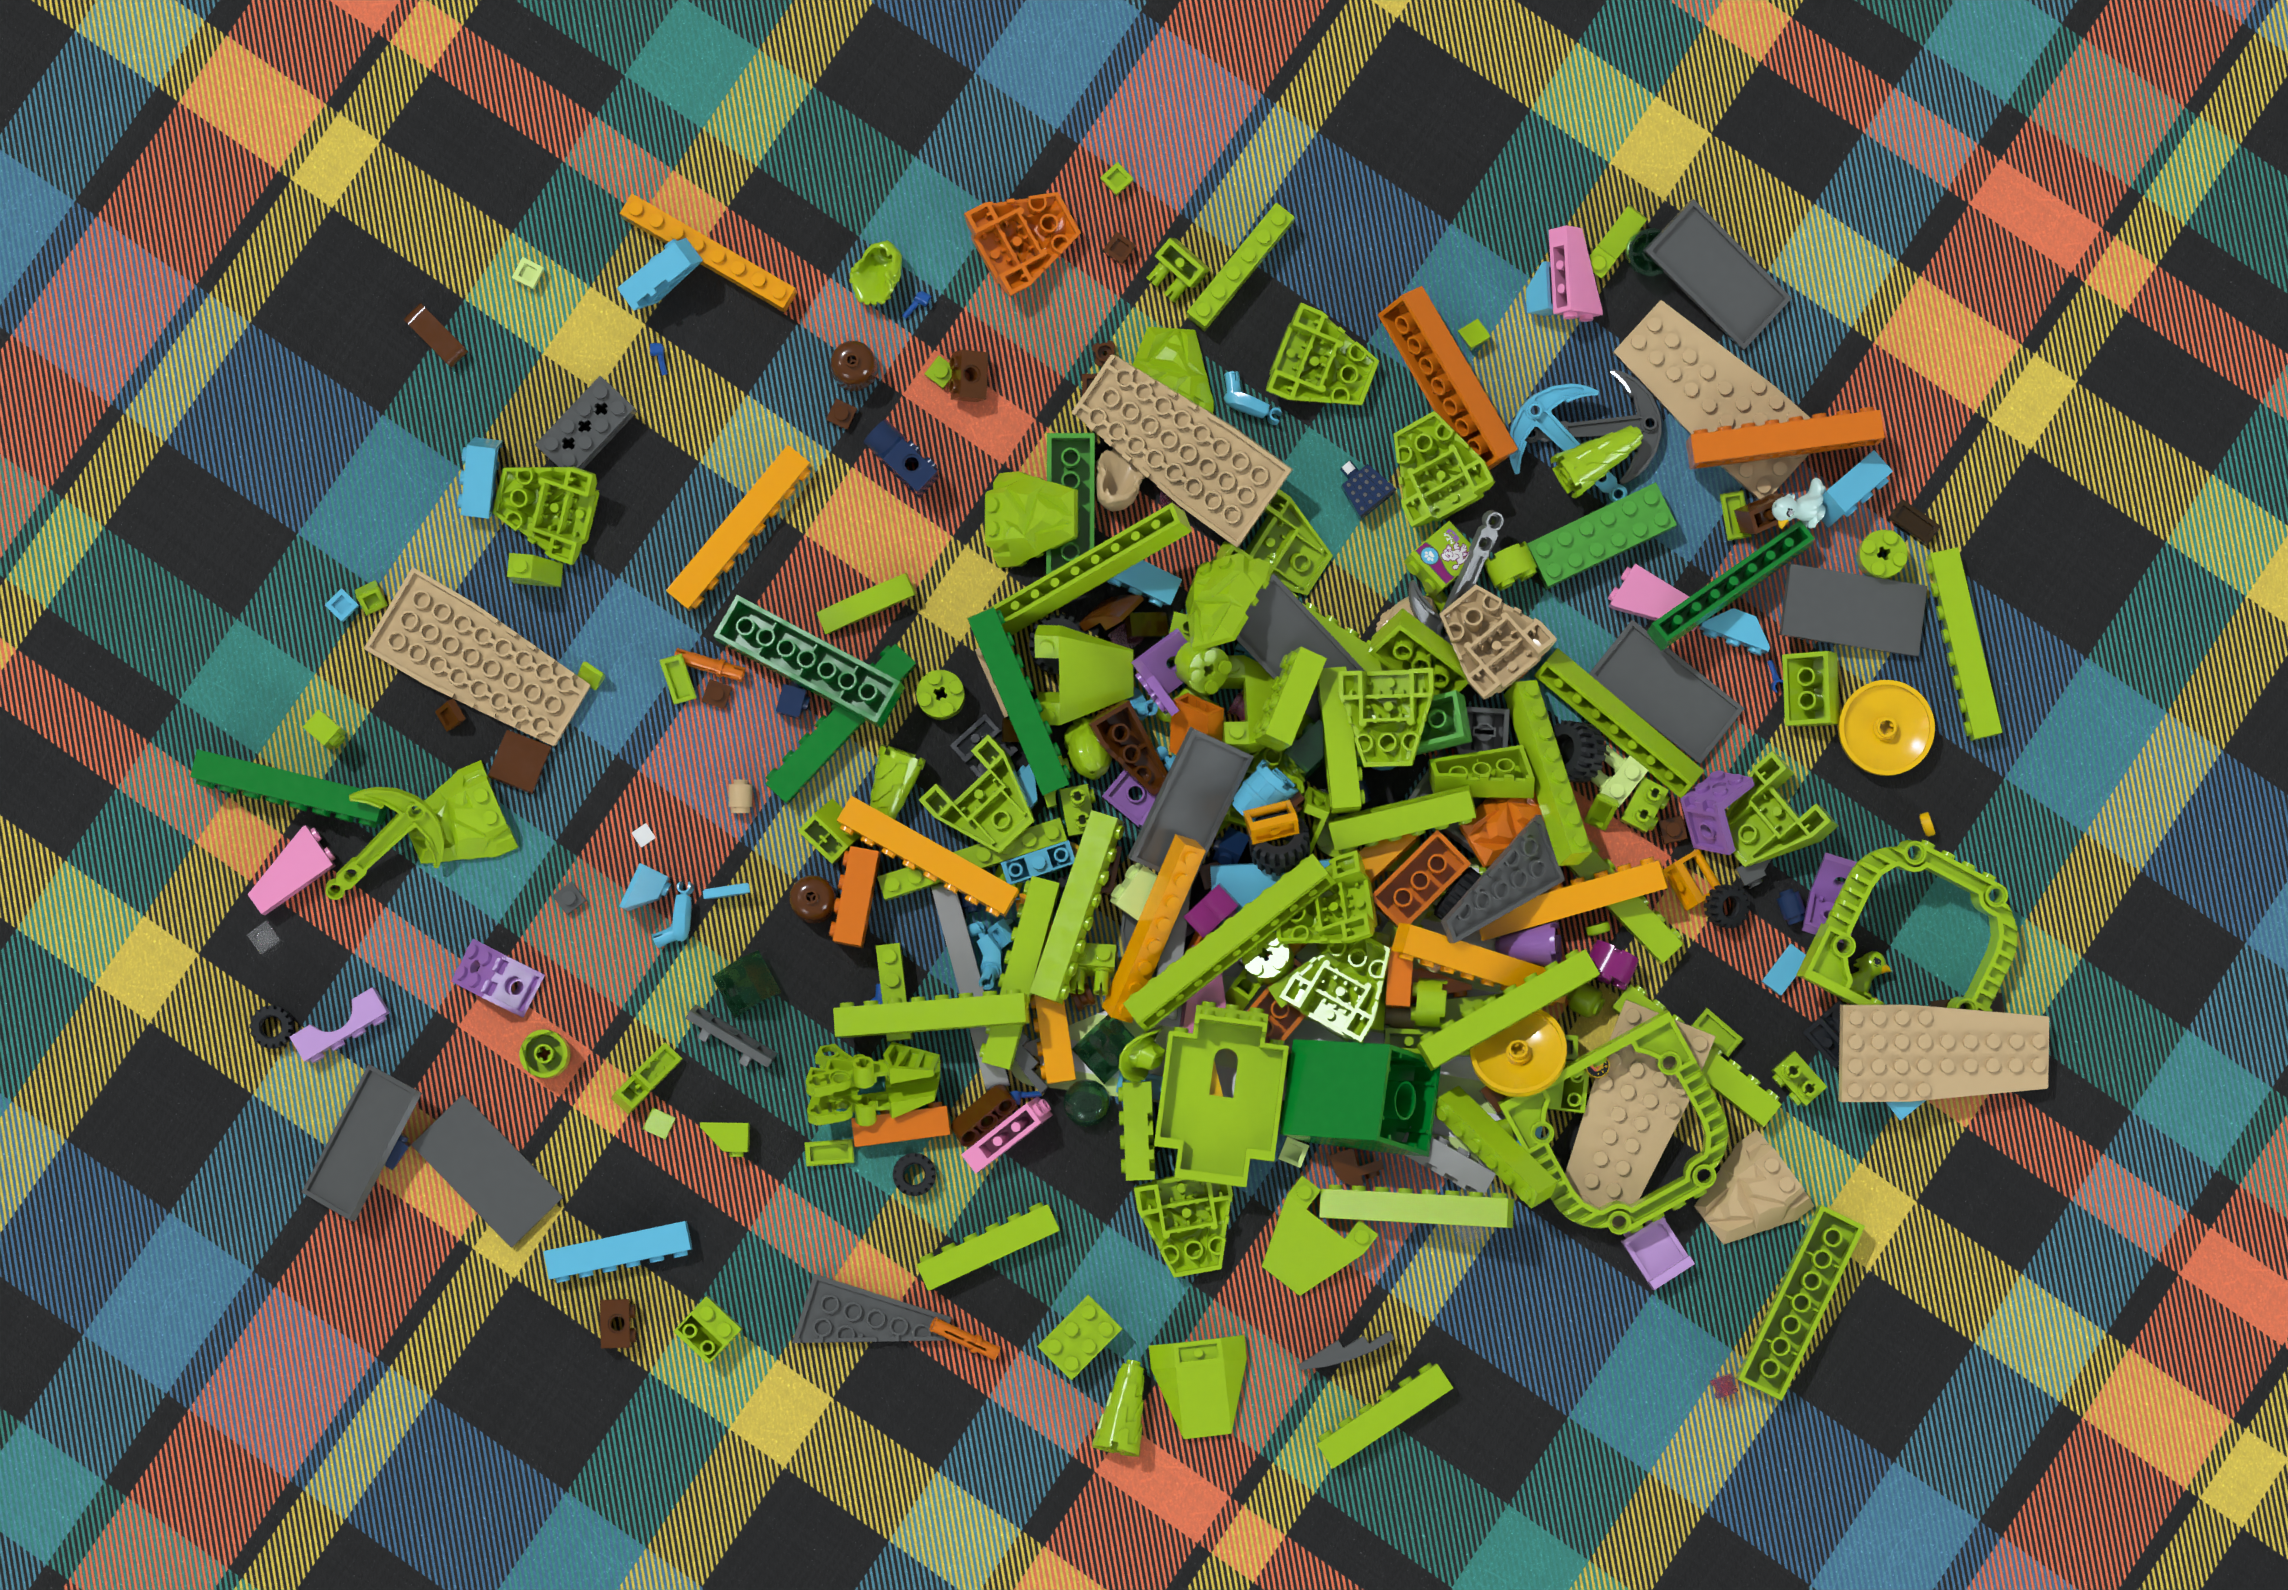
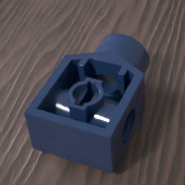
M884 419L869 433L863 443L902 483L920 498L939 479L937 465L928 456L924 459L920 455V449L911 440L907 443V438L887 419ZM911 463H916L919 465L918 468L914 471H909L907 469L908 465Z

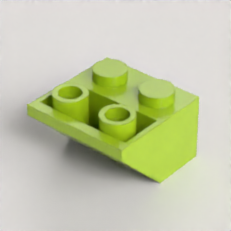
M832 798L816 811L801 826L798 832L834 866L844 856L845 851H848L850 846H853L861 836L853 833L851 836L839 829L841 825L838 824L837 819L843 808Z
M1586 1068V1073L1580 1077L1573 1079L1571 1076L1546 1090L1551 1098L1547 1109L1585 1113L1589 1074Z
M706 1296L673 1332L709 1365L744 1328L710 1296Z

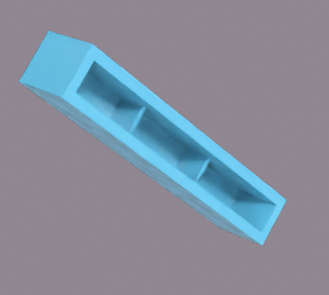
M687 1221L546 1250L543 1253L549 1280L555 1279L556 1283L569 1281L570 1275L579 1274V1278L593 1276V1270L602 1269L603 1273L616 1271L617 1265L626 1264V1267L630 1268L641 1265L640 1260L650 1259V1263L663 1261L664 1255L673 1254L674 1258L688 1255L687 1250H692L693 1248Z

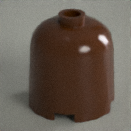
M846 341L833 351L831 356V373L835 382L841 388L848 391H861L875 381L878 374V362L874 353L866 344L859 341Z
M808 875L794 883L790 891L789 901L793 912L799 919L807 923L817 924L826 921L834 913L835 900L838 896L834 886L828 880L820 876Z

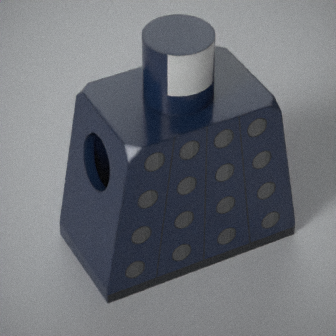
M1350 460L1340 469L1348 479L1342 484V491L1360 521L1396 493L1397 489L1368 464L1359 471Z

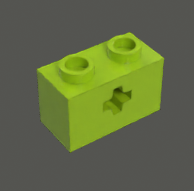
M319 709L303 726L307 732L330 750L334 747L337 749L346 739L344 735L347 732Z

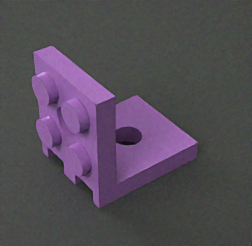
M1178 628L1131 662L1138 671L1135 675L1136 678L1146 689L1150 697L1162 712L1167 710L1171 716L1177 713L1179 709L1168 694L1183 682L1176 676V665L1168 667L1166 662L1170 657L1176 656L1179 649L1187 643V640Z
M1124 769L1102 795V798L1141 829L1158 793L1152 796ZM1139 787L1142 790L1143 795L1139 800H1132L1129 797L1128 793L1131 788Z
M1721 770L1714 771L1709 777L1696 784L1691 791L1680 798L1693 848L1725 855H1731L1735 851L1724 809L1754 786L1752 777L1726 773Z
M1825 852L1808 895L1802 931L1816 935L1821 923L1825 924L1826 917H1828L1845 881L1840 882L1835 878L1842 877L1846 879L1857 862Z
M472 939L451 982L514 1014L524 1017L545 975ZM518 981L517 989L511 992L513 983Z

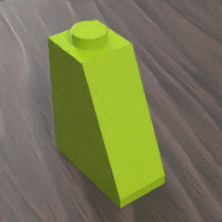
M509 553L507 577L514 584L561 587L563 563L535 555Z

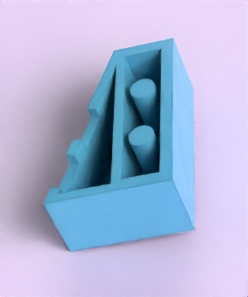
M687 238L678 241L673 239L668 242L661 253L653 256L645 266L617 287L633 311L658 303L703 261Z
M474 437L467 444V447H463L462 461H465V471L461 470L460 485H463V492L459 494L457 507L461 508L460 515L486 519L492 516L497 486L495 484L496 471L499 470L500 462H497L498 450L502 448V440Z
M1875 450L1822 494L1825 514L1821 521L1828 528L1843 515L1846 518L1857 509L1855 504L1859 501L1863 504L1872 497L1873 493L1871 491L1875 487L1880 490L1889 482L1886 477L1893 471Z
M1144 560L1107 580L1108 583L1114 586L1127 588L1128 592L1133 595H1142L1149 598L1148 602L1158 607L1171 605L1182 581L1181 578Z

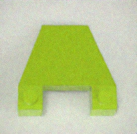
M1279 489L1264 510L1268 516L1247 549L1243 551L1229 542H1223L1212 561L1224 556L1240 553L1244 554L1249 561L1257 558L1271 562L1274 566L1272 573L1290 591L1308 595L1333 555L1292 498Z
M1037 626L1034 635L1035 658H1059V692H1039L1037 697L1043 709L1039 713L1042 721L1047 720L1049 725H1062L1134 696V666L1131 663L1134 660L1133 649L1065 626Z
M1227 655L1232 663V670L1219 689H1243L1245 722H1224L1222 742L1248 754L1269 748L1254 741L1256 733L1253 730L1257 721L1263 718L1265 712L1262 711L1266 699L1271 698L1274 691L1271 689L1274 678L1258 661L1244 655ZM1306 712L1294 739L1316 732V723Z
M987 735L971 750L988 769L956 800L942 786L935 784L919 801L934 818L990 849L1001 853L1035 820L1010 755L994 737Z
M1773 751L1755 765L1748 777L1753 778L1754 786L1734 801L1726 812L1735 847L1733 854L1744 867L1819 843L1839 826L1828 812L1817 803L1801 817L1795 812L1777 790L1795 773Z
M1304 1176L1298 1179L1286 1195L1262 1264L1265 1270L1299 1296L1363 1255L1378 1236L1375 1231L1358 1220L1345 1238H1343L1309 1212L1307 1208L1321 1190Z

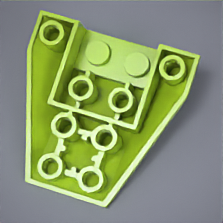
M1244 1335L1149 1345L1151 1370L1183 1439L1232 1434L1247 1361Z

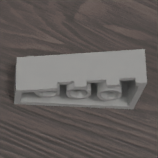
M1406 1133L1402 1142H1407L1409 1133ZM1439 1135L1436 1139L1431 1136L1429 1157L1405 1155L1419 1164L1430 1168V1170L1440 1176L1451 1180L1463 1189L1471 1192H1483V1197L1496 1175L1481 1159L1476 1162L1470 1158L1471 1153L1461 1147L1457 1150L1449 1146L1450 1141Z

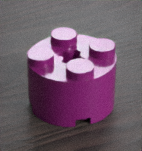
M1597 940L1589 954L1600 973L1597 980L1606 985H1610L1613 982V986L1625 991L1635 972L1639 959L1623 949L1621 951L1615 948L1612 944Z

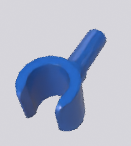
M923 291L918 292L914 301L902 316L907 319L919 304L926 307L931 299V295Z
M651 343L650 356H658L662 376L667 375L664 362V346L661 343Z
M1769 660L1767 663L1773 679L1771 689L1777 693L1775 685L1777 682H1781L1783 685V680L1777 674L1773 660Z
M1039 1091L1010 1092L1017 1105H1020L1021 1097H1042Z

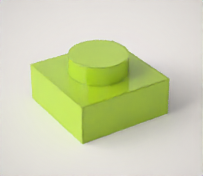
M1118 162L1100 177V180L1115 196L1120 194L1134 181L1133 177Z
M938 355L924 374L944 389L951 380L952 369H950L949 362Z

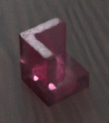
M1125 622L1108 634V639L1112 643L1133 649L1144 640V637L1127 638Z

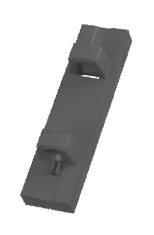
M695 1005L685 1018L702 1028L697 1038L703 1042H706L712 1034L742 1052L739 1063L745 1067L754 1059L768 1068L778 1054L698 1005Z

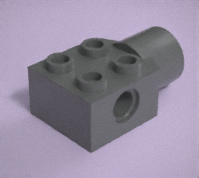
M1466 707L1472 742L1448 748H1454L1456 755L1508 747L1510 709Z

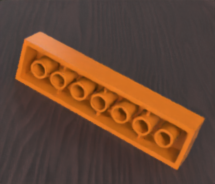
M1423 286L1401 295L1378 314L1432 409L1486 462L1489 470L1518 450L1514 440L1511 438Z
M1865 407L1859 409L1860 412L1851 414L1850 410H1842L1836 412V415L1828 417L1826 413L1814 414L1812 418L1803 420V416L1788 418V421L1779 423V419L1765 421V424L1761 426H1756L1755 423H1745L1738 429H1732L1731 426L1718 427L1715 432H1708V429L1693 431L1694 434H1691L1686 441L1689 468L1691 470L1878 445L1885 438L1881 410H1874V407Z

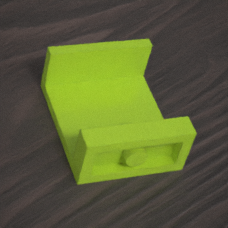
M1308 786L1304 797V813L1315 817L1309 830L1311 855L1330 813V802L1328 793Z

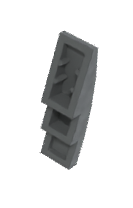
M1022 1031L1015 1060L1027 1078L1043 1094L1050 1087L1034 1071L1040 1063L1024 1047L1031 1039Z
M1387 1331L1368 1343L1365 1336L1362 1335L1345 1347H1342L1339 1340H1336L1297 1366L1300 1370L1346 1362L1380 1348L1394 1340V1337L1390 1331Z

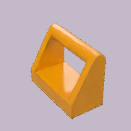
M1290 800L1243 811L1252 845L1299 834L1298 818ZM1287 810L1288 814L1253 822L1252 818L1269 815Z
M1696 849L1663 869L1665 877L1686 911L1703 902L1706 895L1710 896V893L1701 894L1683 864L1684 862L1693 857L1711 888L1715 889V886L1721 885L1700 849Z

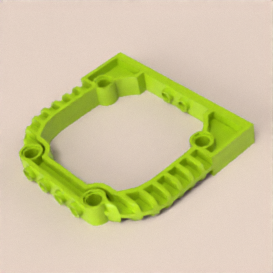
M1923 839L1921 842L1904 840L1897 847H1884L1874 850L1861 858L1847 875L1825 924L1821 923L1796 975L1852 1005L1884 1004V1002L1871 997L1869 1000L1849 990L1853 983V978L1848 965V957L1852 956L1856 949V942L1851 937V933L1873 887L1883 874L1895 867L1909 872H1919L1925 869L1969 892L1973 906L1988 916L1991 936L1988 947L1968 990L1963 997L1959 996L1951 999L1947 1008L1960 1009V1006L1964 1003L1967 1010L1992 1012L1990 1006L2014 960L2018 946V928L2012 914L2013 912L2009 905L2006 904L2008 892L2003 885L1995 882V876L1987 872L1978 873L1975 871L1976 867L1966 861H1963L1962 864L1954 860L1955 855L1944 850L1939 852L1934 849V844ZM1910 847H1913L1915 850V854L1912 858H1909L1908 856V850ZM1994 889L1996 892L1995 899L1991 901L1989 898V894L1991 890ZM1842 939L1844 948L1839 952L1837 943Z
M1667 1009L1566 1064L1558 1079L1542 1092L1525 1097L1508 1096L1498 1102L1521 1146L1558 1181L1550 1197L1557 1209L1565 1217L1577 1224L1591 1228L1608 1227L1612 1233L1622 1235L1629 1231L1631 1234L1644 1227L1643 1223L1649 1220L1655 1222L1664 1217L1665 1214L1663 1212L1671 1208L1677 1210L1686 1204L1685 1200L1691 1197L1697 1199L1706 1194V1189L1711 1187L1716 1181L1717 1175L1714 1169L1721 1162L1728 1142V1124L1725 1113ZM1631 1044L1636 1052L1656 1058L1657 1067L1662 1073L1676 1075L1699 1116L1704 1131L1702 1152L1686 1162L1683 1176L1632 1204L1615 1200L1597 1207L1583 1200L1572 1188L1552 1152L1549 1143L1554 1138V1129L1550 1122L1546 1120L1547 1108L1551 1099L1546 1090L1571 1076L1573 1079L1580 1077L1586 1073L1585 1068L1591 1065L1594 1067L1600 1066L1607 1061V1056ZM1667 1056L1675 1058V1064L1671 1068L1663 1067V1060ZM1539 1126L1548 1128V1133L1543 1138L1535 1135V1131ZM1701 1169H1707L1710 1172L1709 1177L1704 1181L1697 1178V1174ZM1615 1216H1623L1625 1222L1622 1226L1615 1227L1612 1225V1220Z

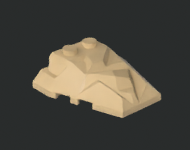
M1478 585L1473 586L1439 614L1467 682L1483 700L1495 693L1504 691L1541 660V656L1549 651L1557 641V638L1541 621L1536 618L1531 619L1524 615L1522 610L1510 607L1503 603L1501 598Z
M1757 1129L1735 1145L1732 1153L1716 1174L1715 1183L1706 1189L1707 1193L1701 1196L1694 1205L1723 1245L1796 1221L1814 1207L1803 1186L1776 1150L1769 1145Z

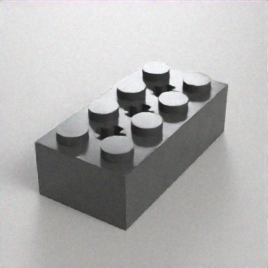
M599 376L538 440L535 446L557 467H577L583 470L637 413V410L606 380ZM600 407H607L605 408L607 411L605 415L602 413L597 415L599 413L598 409ZM584 424H591L589 425V427L591 428L589 432L585 430L581 432L583 430L581 427ZM568 441H575L573 442L575 447L572 450L570 448L564 449Z

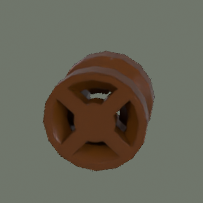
M1087 983L1084 984L1085 992L1083 994H1078V989H1076L1075 994L1071 993L1079 1012L1087 1005H1096Z

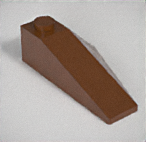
M1123 700L1099 712L1089 723L1099 745L1152 796L1159 793L1168 773L1131 702Z

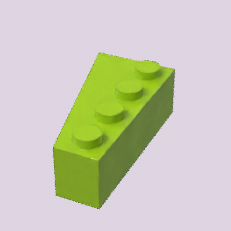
M1523 745L1429 759V782L1433 793L1469 785L1472 797L1534 798L1535 777Z
M1152 1080L1140 1082L1123 1081V1087H1118V1101H1123V1111H1119V1125H1124V1135H1120V1149H1125V1159H1121V1173H1126V1181L1155 1180Z

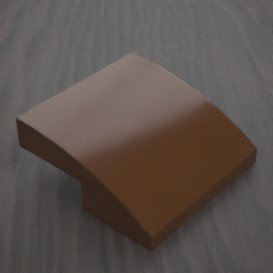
M1133 594L1108 598L1100 602L1079 625L1083 631H1086L1101 623L1104 629L1107 630L1122 622L1144 598L1141 595Z
M507 730L488 777L533 794L542 775V769L551 752V746Z

